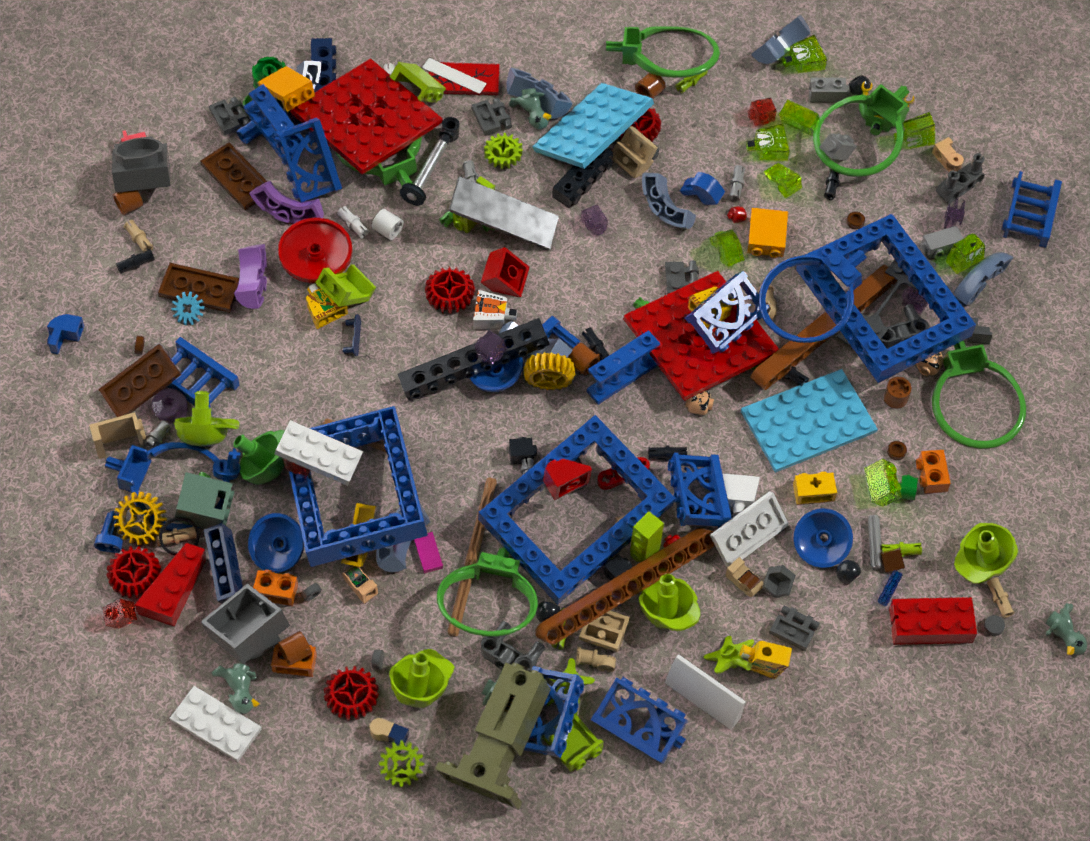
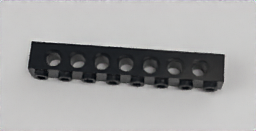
M537 318L400 372L398 377L407 399L415 400L427 393L436 392L447 385H454L462 379H468L480 372L489 371L500 364H507L513 359L524 357L533 351L542 350L550 344L540 318Z

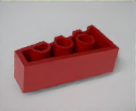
M186 543L134 604L137 614L175 627L207 560L205 549Z

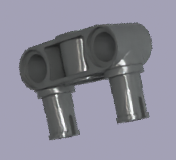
M976 153L971 163L957 172L954 170L950 171L947 179L940 183L936 192L951 204L976 186L977 182H981L985 177V174L982 172L984 156Z
M913 304L906 305L903 308L908 321L888 327V331L881 339L886 349L929 328V323L918 316ZM878 315L876 321L884 325L880 315Z
M502 621L495 631L509 630L511 625ZM506 635L486 636L482 639V656L501 670L505 663L511 665L517 663L527 667L528 670L526 671L531 672L532 667L537 665L538 658L545 650V646L536 641L527 654H522L513 646L503 642ZM487 646H493L494 649H493V650H487L486 647H487Z

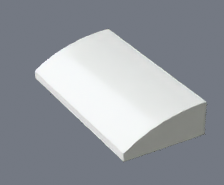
M678 654L669 670L665 684L732 730L741 718L746 701Z

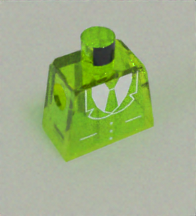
M815 35L792 44L789 56L782 58L784 66L794 65L797 73L822 71L826 69L827 58Z
M930 112L902 123L903 142H905L907 149L935 145V124ZM893 133L894 141L896 144L897 133Z
M784 124L758 129L755 134V140L746 141L747 152L757 151L759 160L788 161L790 150Z
M975 233L968 234L967 237L953 245L945 262L958 274L983 260L986 246Z

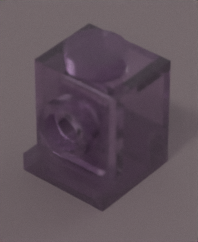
M598 204L581 211V222H585L586 228L591 230L594 235H601L607 230L608 220Z

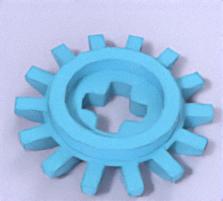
M182 292L183 298L177 295L178 302L172 301L176 308H171V311H177L173 317L179 316L178 323L182 319L184 320V325H187V321L193 325V319L197 322L200 321L197 316H203L200 309L205 308L199 305L203 302L202 299L196 300L199 295L196 294L194 297H191L192 292H189L188 296H186L185 292ZM184 304L192 305V307L190 308L192 311L191 313H184Z

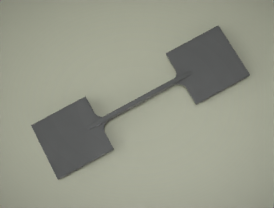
M895 259L885 273L898 281L897 285L873 316L869 317L862 314L880 340L889 328L877 322L876 318L902 284L917 290L914 284L909 282L908 276L903 269L898 267ZM928 260V262L934 268L936 263ZM840 331L837 338L849 344Z

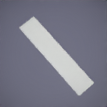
M431 58L422 67L479 94L486 85V83Z

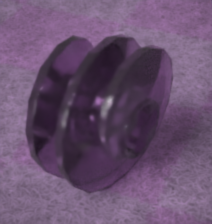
M956 198L952 207H950V203L948 204L944 217V229L947 228L951 220V227L956 226L958 222L959 226H961L965 214V200H963L959 209L958 198Z
M164 389L154 396L152 409L157 418L168 424H174L175 419L186 416L188 403L180 391Z

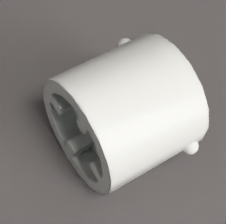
M382 209L375 216L372 222V229L389 240H393L400 233L404 223L399 217L386 209Z

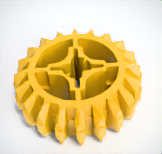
M552 352L537 353L536 356L532 355L527 359L524 366V376L528 384H533V387H540V389L561 390L562 387L566 388L572 384L575 377V367L571 359L566 358L565 355L560 356L559 353L552 354Z
M140 491L137 496L136 492L131 493V498L126 495L124 496L125 502H118L122 508H115L119 515L113 516V519H118L119 523H115L114 526L121 527L117 533H125L123 539L127 540L130 537L129 543L131 544L135 541L137 545H142L143 541L145 544H149L150 539L156 541L155 534L159 536V528L161 529L164 525L162 521H167V517H162V514H165L167 511L160 510V507L164 504L162 502L156 504L158 497L151 499V493L144 495V492ZM143 502L150 508L143 511L135 503ZM130 508L131 519L127 522L126 515ZM146 514L143 516V522H136L138 515ZM154 514V525L150 528L149 519ZM139 526L142 530H145L146 534H137L131 528Z

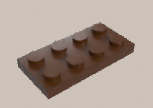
M230 142L200 160L202 167L244 210L256 203L249 193L258 186L268 182Z
M169 263L159 288L158 296L178 301L177 295L183 298L182 292H185L186 296H188L189 292H192L191 297L197 294L199 296L196 300L202 299L203 302L199 304L200 306L230 313L236 298L234 292L237 290L239 278Z
M158 344L98 390L116 417L131 414L182 374L164 347Z

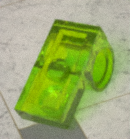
M776 163L764 171L765 177L777 183L779 192L785 198L802 189L800 174L780 163Z

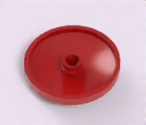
M308 218L294 223L283 233L278 245L279 260L283 269L291 277L306 283H316L323 268H329L334 274L343 273L349 266L353 253L351 238L347 231L338 223L325 218Z

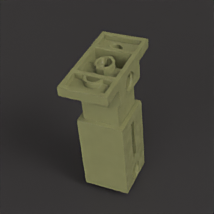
M505 663L475 728L478 738L470 755L464 754L459 766L448 761L445 764L438 761L435 770L444 780L519 810L522 801L518 798V794L513 791L514 788L508 786L510 778L507 776V773L515 755L521 757L551 690L547 681L542 677L543 674L535 670H531V672L526 671L523 666L517 663L512 665Z

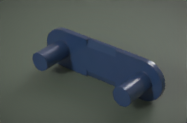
M356 314L355 318L345 320L346 326L354 325V337L351 347H343L344 354L353 353L354 356L359 354L361 318L359 314Z

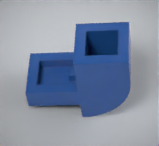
M697 172L695 177L685 180L680 192L684 196L697 195L704 205H717L725 190L711 175Z
M64 314L55 317L47 325L49 332L47 345L51 353L59 354L64 339L79 342L85 327L82 317Z

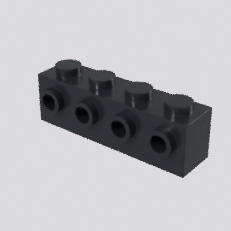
M606 148L585 169L573 165L553 186L552 197L568 208L573 204L576 205L580 201L581 195L584 192H589L595 180L599 181L603 172L612 167L614 163L613 152Z

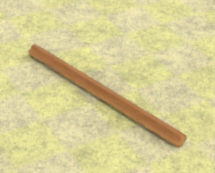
M488 477L486 479L478 513L493 500L497 484L495 478ZM478 514L464 566L477 563L485 532V527L478 520ZM473 578L461 580L451 618H455L460 623L462 622ZM449 623L448 635L457 637L460 629Z

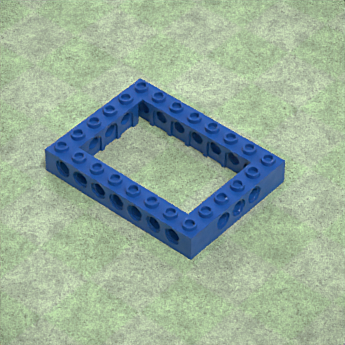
M893 214L885 216L806 254L827 257L837 249L846 259H849L858 250L864 253L877 250L882 242L887 248L888 254L893 256L898 263V267L902 268L908 276L909 282H912L917 288L918 294L923 296L929 304L930 310H933L940 319L939 324L886 349L854 305L850 318L840 331L878 383L971 337L976 326L975 322ZM821 264V267L798 265L796 271L837 325L847 307V294L834 278L831 270L826 269L824 265Z
M395 406L309 428L351 447L384 440L402 516L399 513H392L383 518L369 519L370 521L356 525L350 524L349 527L337 530L331 529L324 534L311 470L287 460L305 552L311 567L428 536Z
M594 415L480 510L478 520L514 559L520 560L521 567L558 605L604 566L609 558L614 557L631 542L633 526L648 511L657 518L661 517L673 506L675 497L615 434ZM594 444H597V454L600 457H604L611 465V469L613 471L616 470L625 479L624 482L629 484L643 501L560 571L509 516H513L515 511L524 503L527 504L529 499L538 491L544 490V472L549 462L553 460L559 461L562 458L575 461L582 454H587V450Z

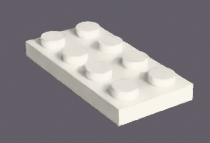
M291 420L275 451L277 456L347 486L363 453L361 450Z
M768 492L710 534L725 566L729 567L738 557L744 559L789 526V523L774 493Z
M193 686L170 717V721L237 762L262 730L258 724Z

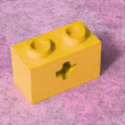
M833 472L801 473L794 478L793 487L797 505L835 501L837 489Z

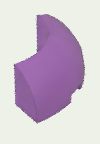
M271 181L258 186L249 193L263 211H267L275 219L286 223H296L300 220L323 218L324 216L319 198L301 203L284 196L274 187Z
M265 244L238 249L240 278L234 294L237 301L247 308H260L264 301L262 293L266 291L267 277L263 276L267 267Z

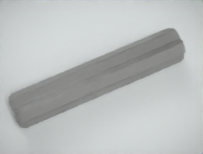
M870 515L868 517L870 562L872 569L877 570L882 568L880 519L878 515Z

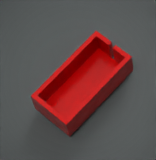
M972 597L892 599L889 613L893 645L973 643L976 638L977 629Z

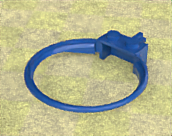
M835 249L827 257L802 255L779 263L767 274L759 291V309L763 320L774 333L793 342L812 343L834 335L846 324L852 314L854 307L853 291L862 284V274L855 267L863 262L867 256L863 251L858 250L849 259H846ZM822 264L826 269H830L848 287L846 292L847 307L842 319L833 329L820 336L801 338L789 334L774 324L766 309V293L770 283L780 272L792 266L809 265L821 267Z
M170 442L155 446L148 451L132 445L125 461L109 456L106 459L105 467L120 472L117 477L119 489L131 493L136 492L138 496L141 484L152 462L150 459L162 452L186 448L205 454L214 463L220 459L212 452L200 446ZM220 467V472H224L223 467ZM220 498L215 507L216 509L222 510L224 499ZM143 502L135 503L141 510H147ZM152 515L149 522L154 525L155 517ZM170 523L164 530L173 531L175 528L179 530L193 526Z

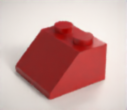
M504 247L489 253L481 283L492 292L521 297L530 267Z
M563 458L559 461L553 460L545 467L543 482L553 499L557 500L588 484L592 468L588 465Z

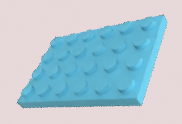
M601 83L532 147L539 154L585 169L654 104L653 99Z
M842 369L804 383L802 387L799 385L741 408L743 417L775 473L874 434L878 430Z

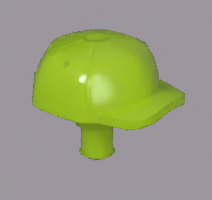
M207 391L195 392V407H192V416L177 418L174 423L178 438L186 444L195 446L218 444L225 439L228 429H239L240 427L238 420L211 417V408L209 407L210 393Z
M978 523L962 539L960 550L954 561L955 569L963 578L973 584H981L992 577L1001 576L1013 564L1018 555L1016 541L1011 532L1001 525Z
M671 574L662 575L659 581L644 589L639 596V604L644 615L658 628H668L677 632L684 631L694 626L700 619V608L697 603L696 593L683 579L675 578Z
M424 649L416 654L405 656L389 670L391 689L401 704L415 708H426L443 695L455 667L453 663L437 651Z

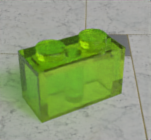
M788 99L779 113L781 122L810 136H813L815 125L820 118L818 113Z
M881 459L864 468L872 503L884 507L902 498L901 486L896 476L897 469L893 463Z

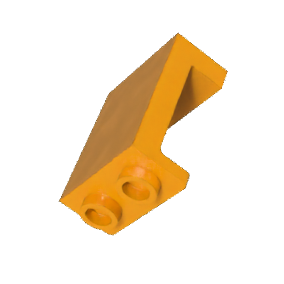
M287 66L258 82L259 86L264 84L272 96L283 102L284 110L286 111L315 96L312 81Z
M761 208L751 209L747 253L754 256L784 257L788 211Z

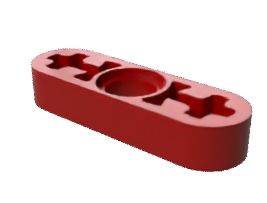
M637 457L649 470V460L645 457ZM609 468L599 473L597 484L601 489L609 490L624 484L625 479L619 476L616 470L613 471ZM603 478L609 479V483L603 481Z

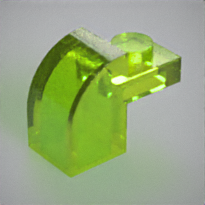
M732 229L716 232L714 236L709 237L711 245L718 248L720 260L723 264L729 267L745 261L740 241Z

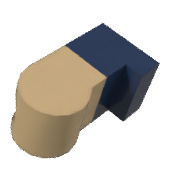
M376 718L370 723V734L376 741L384 740L391 744L395 742L396 745H399L400 740H403L405 745L409 737L408 728L385 719Z

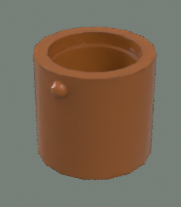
M648 73L635 84V91L637 94L654 99L665 89L666 84L661 76Z
M138 190L116 192L113 194L115 204L122 215L143 206Z
M583 343L576 345L567 357L571 359L579 373L584 376L589 374V368L600 361L599 354L594 353Z
M893 377L887 383L883 401L891 408L898 409L904 407L909 400L912 389L911 383L903 377Z
M301 631L278 642L279 649L289 665L312 654L311 648Z

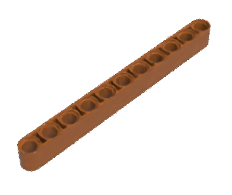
M886 264L879 267L853 291L854 305L859 312H862L892 287L891 284L894 285L897 282L895 278L885 273L888 269ZM824 312L796 336L801 338L820 336L833 329L836 324L828 313ZM830 337L812 343L789 341L752 372L750 378L763 390L769 389L792 369L790 367L798 365Z
M704 528L693 530L543 621L535 630L537 639L553 645L656 583L662 575L674 572L713 548L715 544L710 534L714 531Z

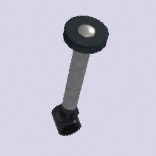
M447 117L442 121V129L439 133L440 138L414 183H405L400 189V196L407 203L415 206L424 204L426 194L422 190L448 144L459 138L460 123L455 117Z

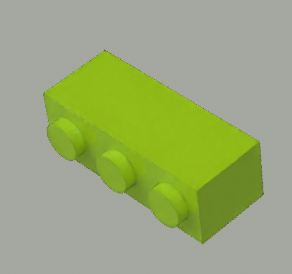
M649 511L633 526L630 554L637 562H642L660 550L664 523Z

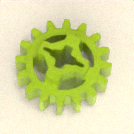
M497 133L496 138L491 136L490 141H486V146H484L485 159H488L489 164L494 163V167L500 165L501 169L504 166H507L509 169L510 164L516 166L517 161H521V156H523L522 143H519L518 138L513 139L512 134L508 137L506 133L503 136Z
M400 740L399 745L392 742L393 747L390 749L386 746L387 753L380 754L384 761H379V765L384 766L380 772L381 774L386 773L384 777L386 781L390 778L392 779V785L396 781L399 782L400 787L403 786V782L411 785L410 780L413 778L417 781L416 774L423 773L419 766H424V762L419 761L423 755L422 753L416 754L419 748L416 746L412 749L411 742H408L407 745H404L403 740ZM406 750L404 754H399L396 751ZM389 757L392 759V766L390 767V769H388ZM413 758H415L414 769L410 767ZM398 760H401V761H404V760H405L406 766H405V767H402V766H399V767H398L397 761H398ZM399 773H405L407 776L398 777L397 775Z

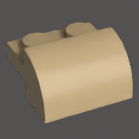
M631 126L627 129L621 142H617L613 148V161L633 178H637L654 162L652 158L658 147Z
M608 611L582 627L579 640L618 652L630 617Z

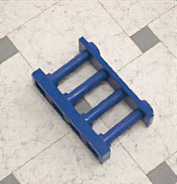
M262 84L249 93L252 101L244 105L243 109L280 157L282 151L275 143L274 138L277 137L275 132L295 125L266 86ZM289 135L286 139L288 147L293 146V141L291 140L300 142L296 135ZM289 152L290 158H292L293 152Z
M1019 171L1018 177L1013 178L1011 185L1014 188L1008 218L1007 220L1004 219L1001 229L1004 231L1003 237L1007 238L1009 230L1035 236L1040 240L1039 246L1046 248L1051 235L1062 181L1055 179L1053 186L1049 185V187L1022 181L1023 171ZM1019 187L1047 194L1050 198L1049 200L1042 201L1018 195ZM1016 202L1044 208L1043 210L1046 211V214L1038 215L1015 209ZM1016 216L1040 222V225H1043V229L1037 230L1011 223L1012 218Z
M648 330L589 368L588 372L597 382L588 387L586 392L599 405L656 368L658 365L649 355V352L660 346V342Z
M182 337L175 341L177 353L171 358L176 365L182 358L186 357L191 360V363L181 373L180 377L166 387L190 404L195 406L194 393L199 391L211 378L216 377L220 380V383L209 394L210 408V404L225 388L230 387L235 391L240 386L237 375ZM201 367L205 370L206 373L189 390L181 385L196 368Z

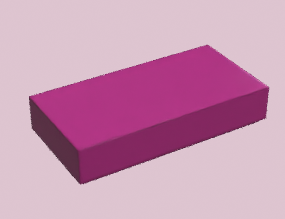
M429 532L426 537L415 539L414 542L423 572L428 573L443 569L433 532Z

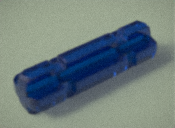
M897 570L892 572L878 598L879 604L883 606L888 605L903 576L901 572Z

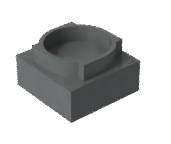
M153 136L134 138L120 144H114V149H112V176L115 193L171 186L167 143L162 144L159 140L153 139Z
M246 584L201 621L209 638L242 664L250 659L258 658L271 650L281 641L279 634L290 626L282 609L249 584Z

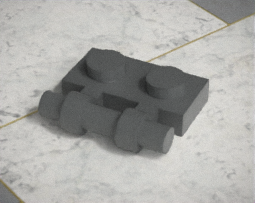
M232 97L230 104H227L224 99L209 105V110L223 135L239 130V123L246 125L251 122L249 115L243 109L242 102L238 101L237 97Z
M495 98L493 100L494 104L491 105L488 100L471 105V109L484 136L501 131L500 124L505 125L506 129L512 128L511 117L506 113L505 105L499 98Z
M690 261L688 268H684V262H665L667 294L698 280L699 268L696 261ZM685 276H690L689 282H685Z
M784 605L781 613L787 615L786 618L778 614L769 634L806 651L815 633L808 628L812 627L817 630L820 622L813 620L814 617L810 615L805 616L797 612V609ZM795 619L803 623V625H800L792 620Z

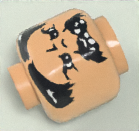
M939 352L917 363L916 367L919 369V372L925 376L936 375L944 362L942 353Z
M704 391L686 400L685 407L688 408L690 413L706 415L708 410H712L714 399L710 398V392Z

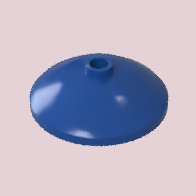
M518 357L507 364H500L489 371L475 374L470 380L477 388L483 391L498 392L511 387L521 376L523 358Z
M826 508L815 509L806 513L798 521L794 530V545L799 556L808 564L821 568L832 567L842 562L850 553L853 545V531L847 519L839 512ZM822 534H826L828 536V540L826 542L821 540Z
M272 513L260 518L252 527L248 539V549L254 563L262 570H271L275 573L285 572L294 567L304 551L301 527L297 521L281 513ZM282 540L284 542L283 547L280 546Z

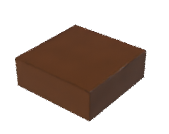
M900 548L881 552L885 572L905 568Z

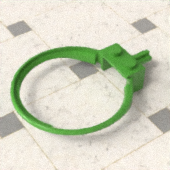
M653 26L642 31L638 27H625L623 42L606 41V51L623 52L622 64H637L649 73L670 78L690 77L706 72L717 63L720 55L719 46L712 37L699 30L686 27ZM660 32H689L706 38L713 47V55L706 63L696 68L668 70L657 66L641 54V42Z
M880 84L871 95L850 96L829 107L818 119L813 133L815 151L821 161L833 171L852 177L874 175L889 167L898 157L903 145V125L901 121L907 116L908 104L903 101L910 92L907 90V87L901 86L895 93H892ZM852 103H867L870 109L896 127V144L887 159L870 168L850 169L833 162L819 148L821 146L820 129L823 121L832 111L841 106Z
M422 137L415 140L408 148L406 160L387 168H383L380 163L364 174L378 175L384 186L397 180L401 186L405 183L413 184L409 175L417 172L415 156L420 150ZM335 152L339 160L345 166L356 172H359L352 165H350L344 158H342L337 152Z
M963 340L953 345L955 350L947 351L943 362L945 371L938 379L933 390L932 410L937 423L949 437L968 447L988 449L1009 442L1019 433L1026 417V402L1020 386L1004 367L988 360L983 344L966 347ZM984 368L997 372L1006 378L1016 390L1020 401L1019 418L1012 430L998 439L989 441L973 440L953 430L945 421L939 403L942 386L948 378L984 371Z
M503 547L502 549L499 548L497 555L481 552L478 563L461 567L448 574L440 583L437 591V604L442 615L455 627L479 636H504L524 628L534 618L537 612L538 600L533 586L519 573L520 560L508 558L509 553ZM485 572L512 578V587H516L528 598L530 611L526 619L512 629L499 631L477 630L449 616L444 606V594L451 584L475 578L474 575L479 580L481 573Z

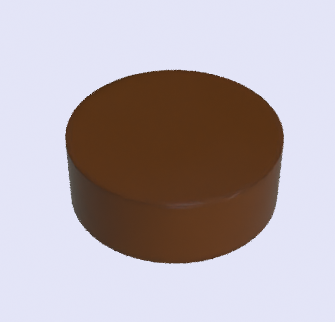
M851 212L847 216L846 223L852 229H860L864 226L865 217L860 212Z
M137 335L134 354H143L144 336Z
M900 441L891 442L887 449L888 456L893 460H902L907 453L906 445Z

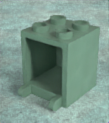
M186 472L174 518H187L193 521L197 527L204 529L220 523L226 526L235 492L231 490L233 483ZM217 497L224 499L222 510L214 508ZM175 521V522H179V523L191 525L190 523L185 522V521Z

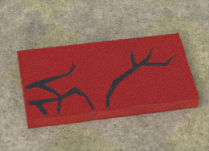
M440 62L486 83L480 94L429 71V75L446 88L443 94L498 96L500 64Z

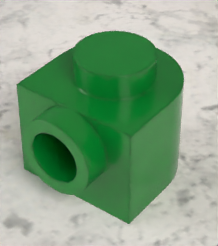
M902 475L901 483L897 482L896 494H899V498L915 500L918 478L911 475Z

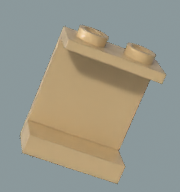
M135 412L89 425L99 459L106 457L103 444L137 435L140 447H144L143 440L146 439L142 420L137 419Z

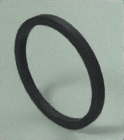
M172 518L162 526L159 533V541L167 553L174 556L178 553L169 550L162 540L164 529L175 521H185L194 527L196 531L194 545H198L200 538L198 527L187 518Z

